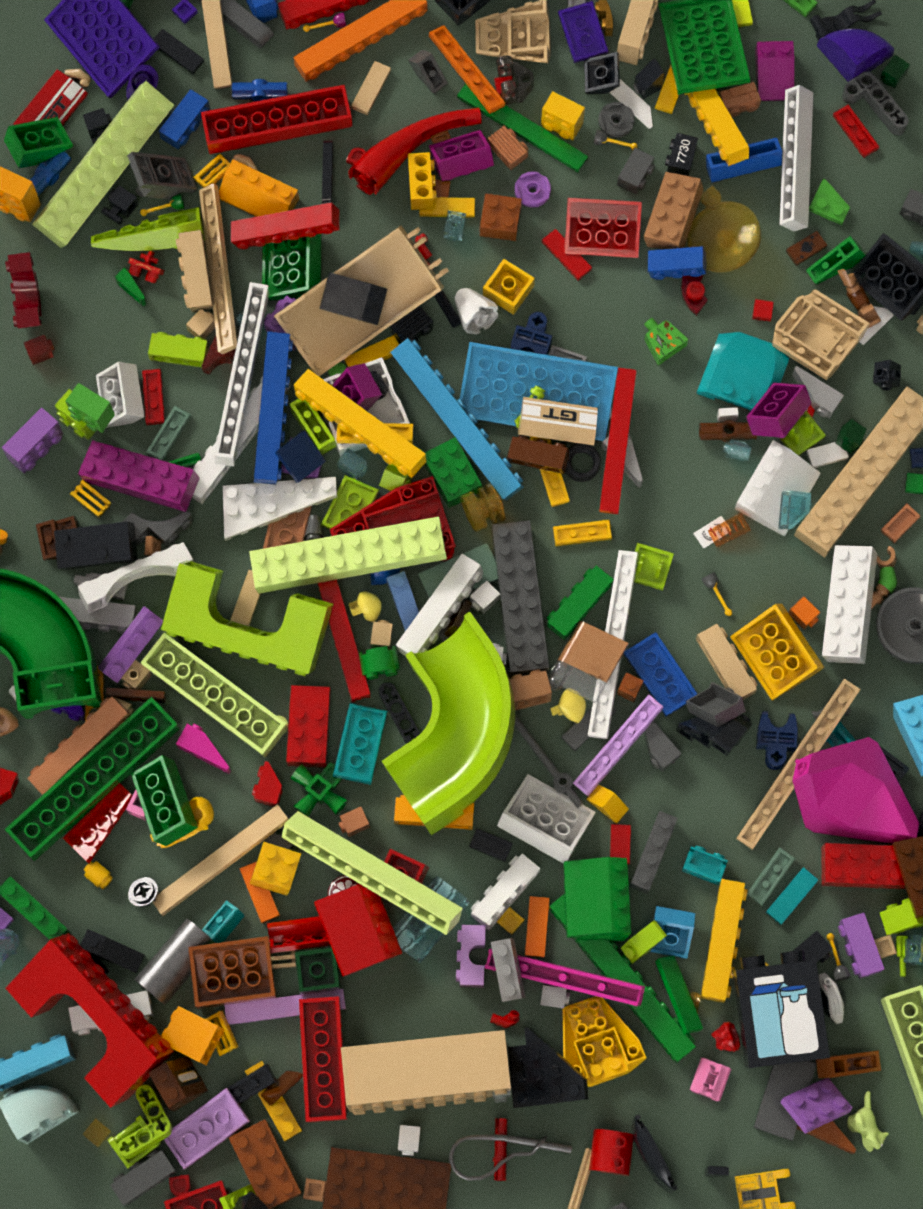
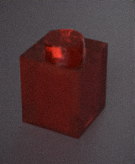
M45 335L24 342L33 365L54 357L52 354V350H55L51 339L47 340Z

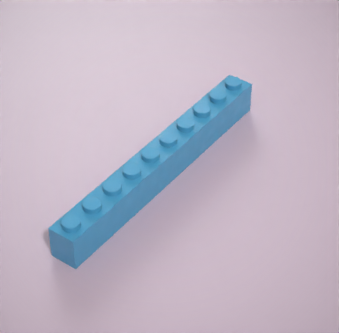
M407 338L390 353L503 500L507 501L524 488L521 484L523 479L517 472L514 474L511 471V463L506 457L501 458L498 454L500 449L495 443L491 444L488 441L489 435L483 428H478L476 425L478 421L473 414L470 413L468 415L464 410L466 405L460 398L457 400L454 397L455 391L449 384H444L442 381L444 377L438 369L434 371L431 367L433 362L427 355L423 356L419 351L422 349L415 340L412 342Z

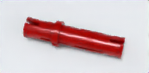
M495 1118V1134L507 1135L508 1119ZM495 1141L494 1157H492L494 1167L507 1157V1142ZM506 1163L501 1165L494 1173V1181H506Z

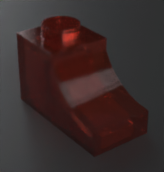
M215 335L202 364L203 373L210 375L217 366L224 363L231 364L235 357L236 349L225 354L219 353Z

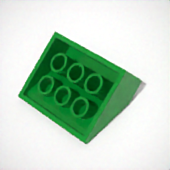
M316 234L314 237H300L298 240H284L281 243H268L263 246L262 284L269 287L268 301L283 300L286 295L291 299H298L321 282L322 234Z
M602 857L564 861L567 938L625 941L631 934L627 858Z

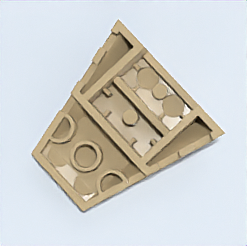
M539 0L533 3L530 1L524 3V6L512 7L507 9L506 12L500 14L497 12L475 20L476 54L548 64L551 56V39L547 0Z

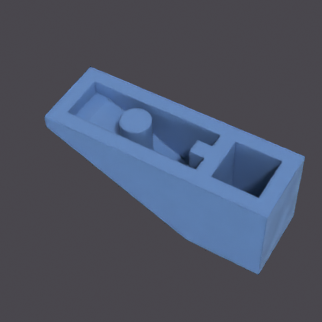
M401 572L387 577L386 580L403 628L406 631L419 611L406 574Z

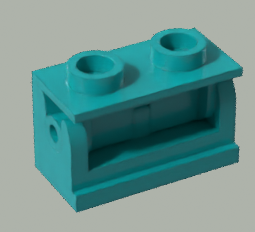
M691 846L682 872L719 885L728 860L724 859L725 856L719 853L710 854L703 847L695 846L694 848Z

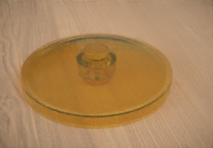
M731 201L715 203L702 210L693 220L687 237L688 247H704L707 253V270L714 272L732 271L745 265L757 252L761 242V227L755 214L745 205Z

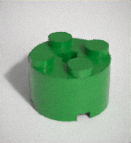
M388 646L366 650L364 655L362 651L359 652L362 676L365 675L367 680H375L379 678L378 675L385 674L386 677L398 675L397 671L400 670L397 647L392 646L393 650H388Z

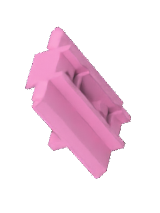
M701 1058L690 1087L691 1092L703 1095L717 1102L720 1101L731 1072L730 1067Z

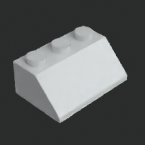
M117 362L96 375L98 394L111 403L115 416L106 428L132 424L144 417L136 364Z

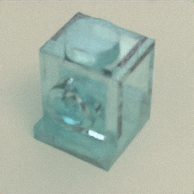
M448 210L444 238L450 241H462L466 224V213Z
M911 935V939H905L904 963L923 965V935Z

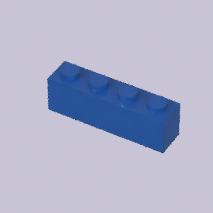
M772 138L748 144L749 159L728 166L725 160L721 159L719 152L707 154L706 170L711 183L781 166L782 149L778 139Z

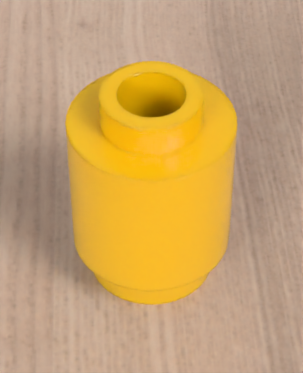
M91 861L84 868V876L97 888L105 889L113 879L110 875L111 872L98 861L94 863Z

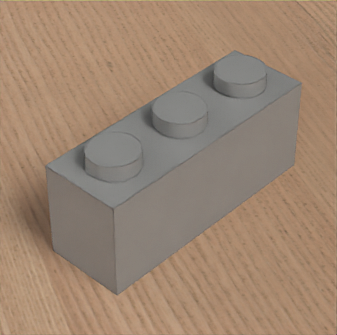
M514 938L491 942L502 1002L526 998Z

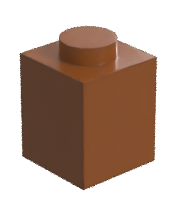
M626 672L618 688L617 695L634 703L644 680Z

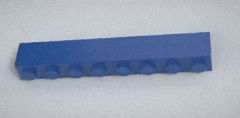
M267 331L253 483L276 485L277 479L281 480L282 468H278L280 459L275 452L280 449V442L284 443L285 431L281 430L282 424H286L287 413H283V408L288 403V395H285V388H289L290 377L286 376L287 369H291V358H288V352L292 351L293 340H290V334Z

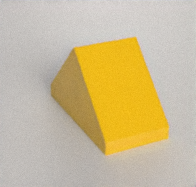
M598 785L586 799L615 824L629 810L614 792L601 785Z

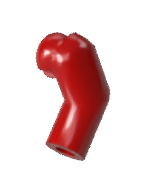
M421 233L419 236L417 235L415 238V243L418 242L420 238H427V236L424 233ZM424 242L417 249L426 260L432 254L425 245L426 242Z

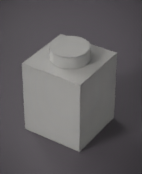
M543 984L540 1005L564 1008L565 1004L569 1005L570 993L566 992V988Z

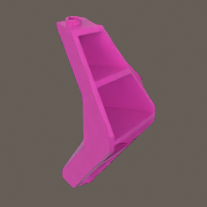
M867 737L796 759L792 781L804 825L807 829L814 833L891 844L897 841L917 838L919 822L884 753L875 740Z

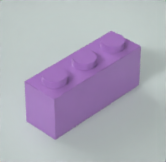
M865 913L842 919L839 922L838 930L841 937H844L846 940L845 950L847 955L852 957L853 963L851 966L854 974L858 975L859 979L882 972L884 966Z

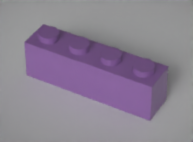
M144 606L98 666V669L118 683L162 625L163 620Z

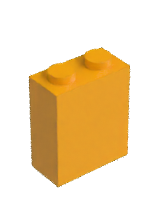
M178 1006L172 1013L171 1021L162 1032L161 1037L170 1043L172 1049L207 1066L225 1029Z

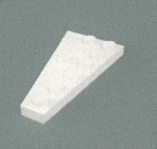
M336 477L303 479L299 483H296L295 480L277 481L276 485L252 483L223 486L225 541L232 539L231 537L248 533L249 530L254 528H261L269 523L288 517L287 515L304 511L305 508L312 505H319L337 498Z

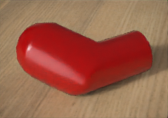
M511 1010L510 1013L503 1017L493 1013L490 1023L503 1028H509L517 1024L520 1014L516 1010Z

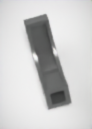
M183 511L178 516L165 521H149L131 513L123 522L134 523L137 546L145 542L146 536H150V532L168 546L170 543L174 544L178 540L179 534L192 525L193 518L188 511Z

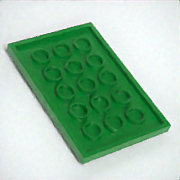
M677 0L659 3L660 17L678 95L750 83L732 0Z

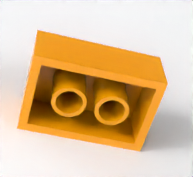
M0 166V211L6 214L9 212L20 221L26 220L31 222L41 205L33 182Z

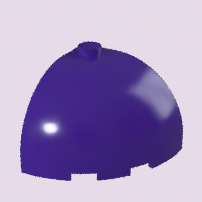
M861 29L838 30L825 35L817 43V47L847 82L863 72H871L894 54V47L888 41L873 32Z

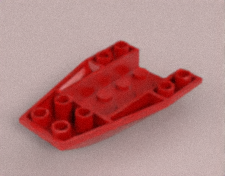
M433 476L395 488L330 529L331 535L335 536L439 517L445 550L456 547Z

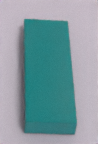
M803 867L765 913L782 925L817 883L818 879Z

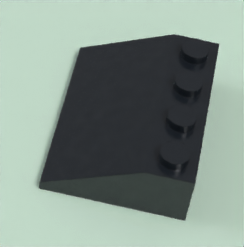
M883 233L852 273H854L857 279L856 282L863 287L864 291L903 321L923 304V263L891 237Z

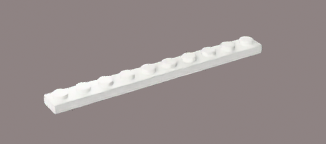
M619 550L605 632L624 641L639 554L638 552ZM621 659L607 683L597 679L588 730L589 737L608 739Z

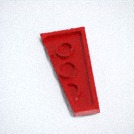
M119 783L63 837L88 864H90L126 810L132 794Z

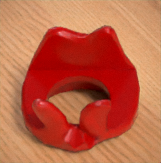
M724 1022L711 1034L716 1039L717 1049L732 1052L739 1050L740 1040L732 1022Z

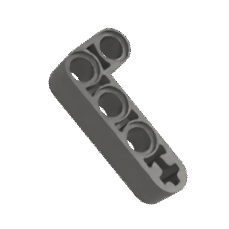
M863 72L845 85L842 94L844 102L853 104L864 98L893 135L900 136L905 132L909 122L907 115L874 74ZM884 109H890L892 112H886Z

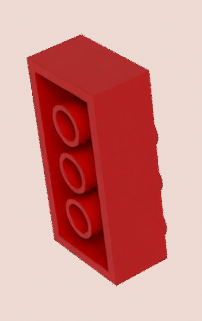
M291 685L286 758L288 766L299 767L303 764L305 767L326 768L331 700L330 687Z

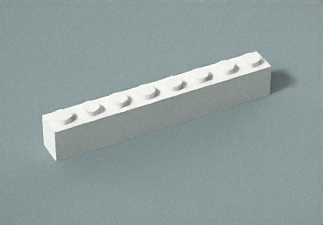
M801 85L785 90L780 225L793 232L807 228L809 218L813 92Z
M263 376L260 380V385L257 388H253L247 401L236 459L258 432ZM290 382L289 388H285V395L291 388ZM218 436L216 443L213 446H209L206 450V456L203 460H199L194 466V471L200 479L192 498L201 504L205 502L231 467L215 464L214 454Z

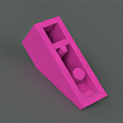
M187 724L176 743L177 747L229 774L231 770L228 764L203 732L204 729L196 724L192 726Z

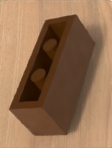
M523 435L512 437L507 456L510 463L560 474L565 473L570 454L566 445L561 443H555V445L547 444L548 442L542 439L533 441Z

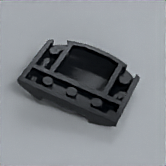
M638 1114L632 1120V1134L634 1135V1142L641 1160L654 1177L653 1180L663 1189L672 1193L678 1187L677 1185L673 1186L672 1175L647 1127L644 1126L642 1120L639 1121L641 1117Z

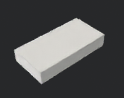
M835 442L806 451L810 465L814 468L843 461L849 457L847 451L843 450Z

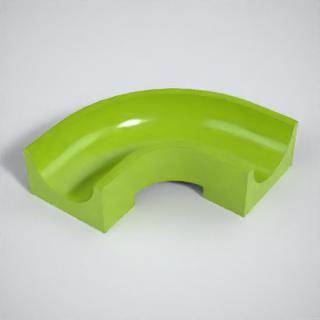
M471 612L464 615V620L458 630L440 645L422 653L410 651L405 655L413 671L431 695L432 713L426 728L419 736L382 760L389 774L431 836L463 815V810L489 787L503 766L513 738L515 703L510 679L499 653Z

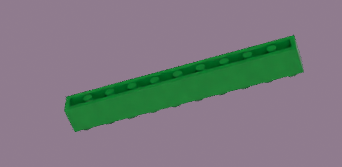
M564 894L549 906V910L566 930ZM573 938L603 976L645 986L642 982L644 980L642 975L637 970L634 972L629 966L631 965L630 961L625 955L621 956L616 951L618 947L612 940ZM645 986L641 1006L627 1005L671 1059L678 1063L696 1047L694 1045L695 1040L689 1033H683L679 1020L676 1017L672 1018L668 1013L670 1010L663 1001L659 1003L655 998L657 995L650 986Z

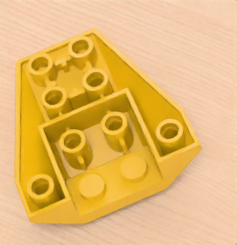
M594 996L562 1008L563 1058L587 1079L588 1087L629 1074L647 1059L640 1040L602 997Z

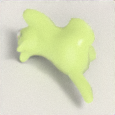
M867 1091L864 1096V1107L848 1117L847 1125L852 1132L861 1133L864 1147L871 1152L873 1147L878 1150L883 1146L885 1138L889 1133L881 1132L878 1129L875 1116L871 1110V1093Z

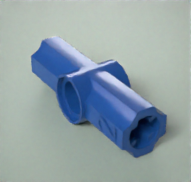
M255 79L252 82L232 83V99H252V101L256 102L288 95L287 82H267L264 79Z
M65 151L51 157L46 163L42 162L35 170V175L30 181L33 182L38 196L48 185L52 186L58 180L59 173L71 161V157Z

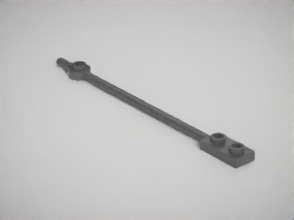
M442 628L439 633V638L442 642L449 638L444 634L446 628ZM515 715L514 726L554 777V789L559 793H566L577 808L581 807L583 802L572 789L573 781L571 776L567 773H560ZM565 779L567 783L561 785L559 781Z

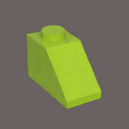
M654 920L629 939L620 949L633 964L649 953L667 935Z

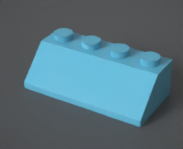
M58 1034L51 1037L50 1041L45 1044L39 1042L32 1045L31 1050L26 1052L24 1050L17 1051L12 1054V1058L7 1060L1 1058L0 1091L76 1060L68 1037Z

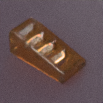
M742 513L708 530L716 547L751 531ZM737 521H740L743 529H739ZM733 524L736 530L735 533L732 532L729 525ZM725 527L730 536L726 537L722 528ZM716 531H719L720 535L723 538L722 540L719 541L715 533Z

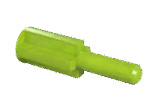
M900 935L896 936L897 957L900 958V976L905 977L906 957H908V936Z

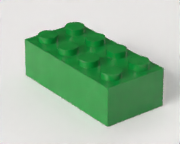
M161 755L131 773L154 842L167 846L198 828L175 760Z

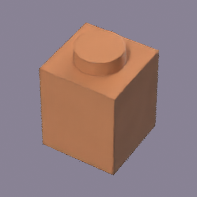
M362 807L341 815V822L338 823L342 833L346 832L348 837L370 828Z

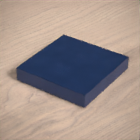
M305 430L275 452L296 483H299L326 462Z

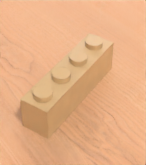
M715 624L697 634L696 641L724 687L733 689L734 693L742 696V700L755 694L757 683L746 672L747 666L744 661L738 659L735 646L729 644L726 639L728 637L723 627L720 628L718 624Z

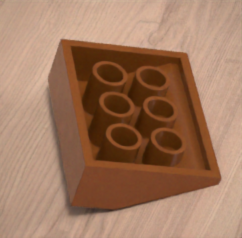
M268 936L189 947L194 1000L197 1009L277 998Z

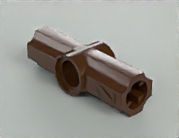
M727 420L723 423L699 424L700 440L731 442L732 440L757 439V435H752L748 422ZM724 429H730L732 434H727Z

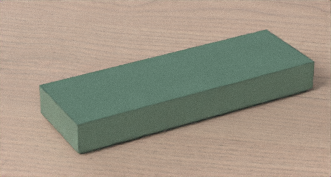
M174 406L146 451V454L152 458L164 461L191 418V414Z
M779 847L747 892V897L762 907L796 858Z

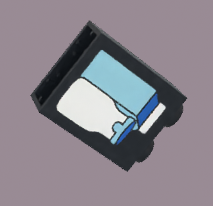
M804 950L780 953L781 964L768 966L765 965L764 955L740 958L742 969L732 970L744 1061L747 1068L830 1058L816 960L806 961Z

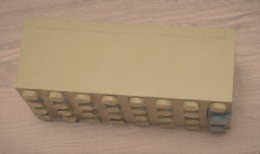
M505 1030L341 1047L346 1106L349 1112H353L354 1115L366 1114L365 1111L373 1110L374 1113L386 1112V1108L402 1111L406 1110V1106L421 1109L426 1108V1104L434 1103V1107L446 1106V1102L454 1101V1105L465 1104L466 1100L474 1099V1102H485L488 1097H493L495 1103L506 1102L507 1097H511Z

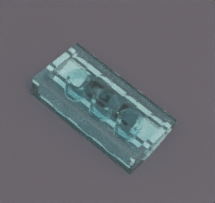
M438 876L428 886L429 889L462 907V912L470 903L465 896ZM408 912L393 928L400 948L419 964L444 935V933Z

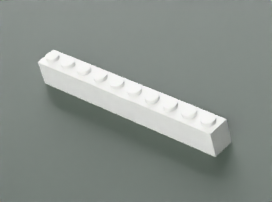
M252 282L249 284L214 454L215 464L233 467L235 465L269 298L268 285Z

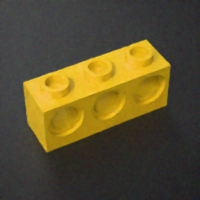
M430 152L408 153L411 210L433 209V201H437L436 190H432V186H436L435 175H431V171H434V160H430Z

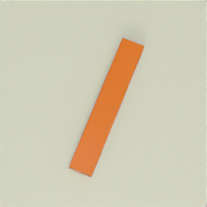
M445 25L429 32L430 39L489 114L505 106L504 100Z

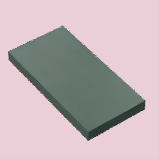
M487 543L463 553L479 563L483 570L481 580L473 585L471 592L477 590L486 581L490 584L497 581L495 558ZM460 555L418 573L428 598L437 589Z

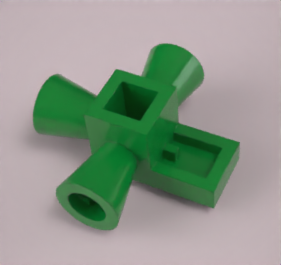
M332 762L326 766L320 775L316 774L315 777L301 764L290 778L306 787L307 795L293 807L307 817L310 816L317 802L320 805L325 802L335 815H338L348 802L347 799L332 792L342 780L341 778L333 777L335 765Z

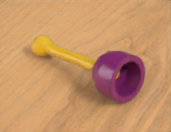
M344 12L336 14L332 21L311 26L304 25L303 30L309 32L310 29L332 24L338 28L346 27Z

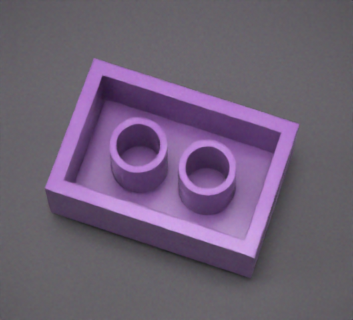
M41 407L2 446V449L7 459L22 473H25L27 470H32L36 465V461L40 457L43 458L49 452V448L62 439L63 432L58 421Z

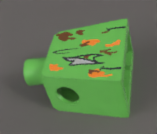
M651 318L645 322L644 325L649 332L645 334L644 340L658 366L687 346V337L669 321L665 320L658 325Z

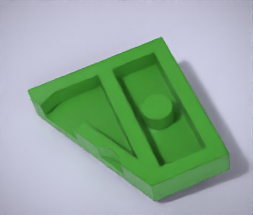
M826 179L822 180L809 207L810 212L839 225L843 224L850 209L849 205Z

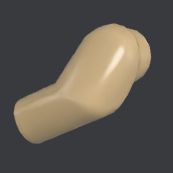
M81 69L65 70V75L69 78L79 79L82 87L89 86L91 78Z
M241 154L234 155V160L258 171L250 157Z

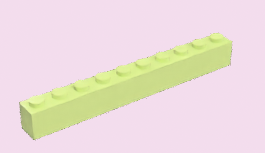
M299 811L284 824L282 838L445 935L459 922L462 907Z

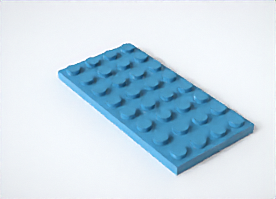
M469 342L460 399L466 405L464 410L468 415L472 413L477 420L516 427L514 420L521 414L523 397L529 398L531 388H534L536 385L545 390V396L541 400L598 408L595 440L603 441L606 439L618 367Z

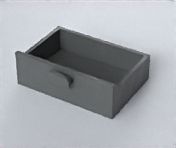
M711 682L709 688L686 701L689 713L716 727H720L746 712L742 696L734 693L733 689L729 687L724 688L714 682Z

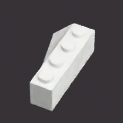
M523 853L519 857L516 855L509 863L511 867L507 872L503 870L496 878L498 882L495 886L490 885L486 889L483 900L481 902L477 900L471 907V916L481 925H485L488 931L491 930L499 918L540 872V868Z

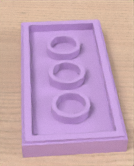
M226 1088L174 1126L171 1135L165 1138L164 1141L182 1168L186 1170L249 1123L250 1120L229 1089Z

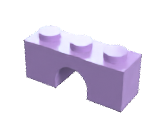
M462 925V930H458L457 942H461V950H457V962H460V970H456V982H460V987L484 988V965L473 964L469 959V954L475 948H485V925Z

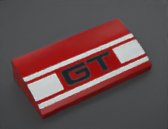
M57 69L13 125L58 117L63 126L87 97L88 93Z

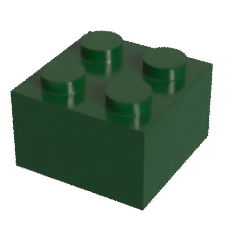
M332 948L295 952L299 992L301 995L340 990L338 965Z

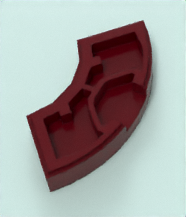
M703 275L699 277L683 276L681 282L683 300L690 311L697 316L708 302V299L703 296L702 299L693 301L687 297L686 289L692 281L701 282Z

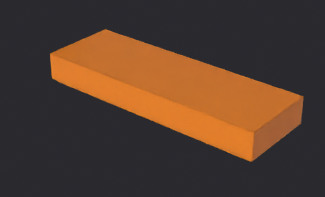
M256 862L239 869L260 921L265 923L280 915L270 890L250 884Z
M530 896L525 956L545 958L549 898Z

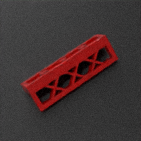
M319 916L267 923L271 953L330 945ZM280 942H283V943H284V944H282V945H276V946H274V943H280Z

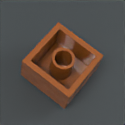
M485 193L480 222V236L516 241L522 199Z

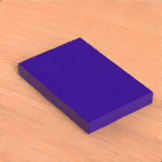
M593 1L558 11L573 63L608 54L609 51Z

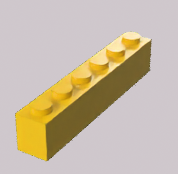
M709 89L685 93L684 95L689 97L691 107H695L698 119L703 121L706 133H710L713 145L718 147L721 159L725 160L728 166L749 159V146L716 90Z
M721 879L700 996L702 999L724 1003L726 998H730L731 986H728L729 978L733 979L732 970L735 969L731 965L732 959L737 957L738 947H735L736 939L739 940L741 933L738 923L739 920H743L744 909L741 908L742 901H746L747 889H744L745 883Z

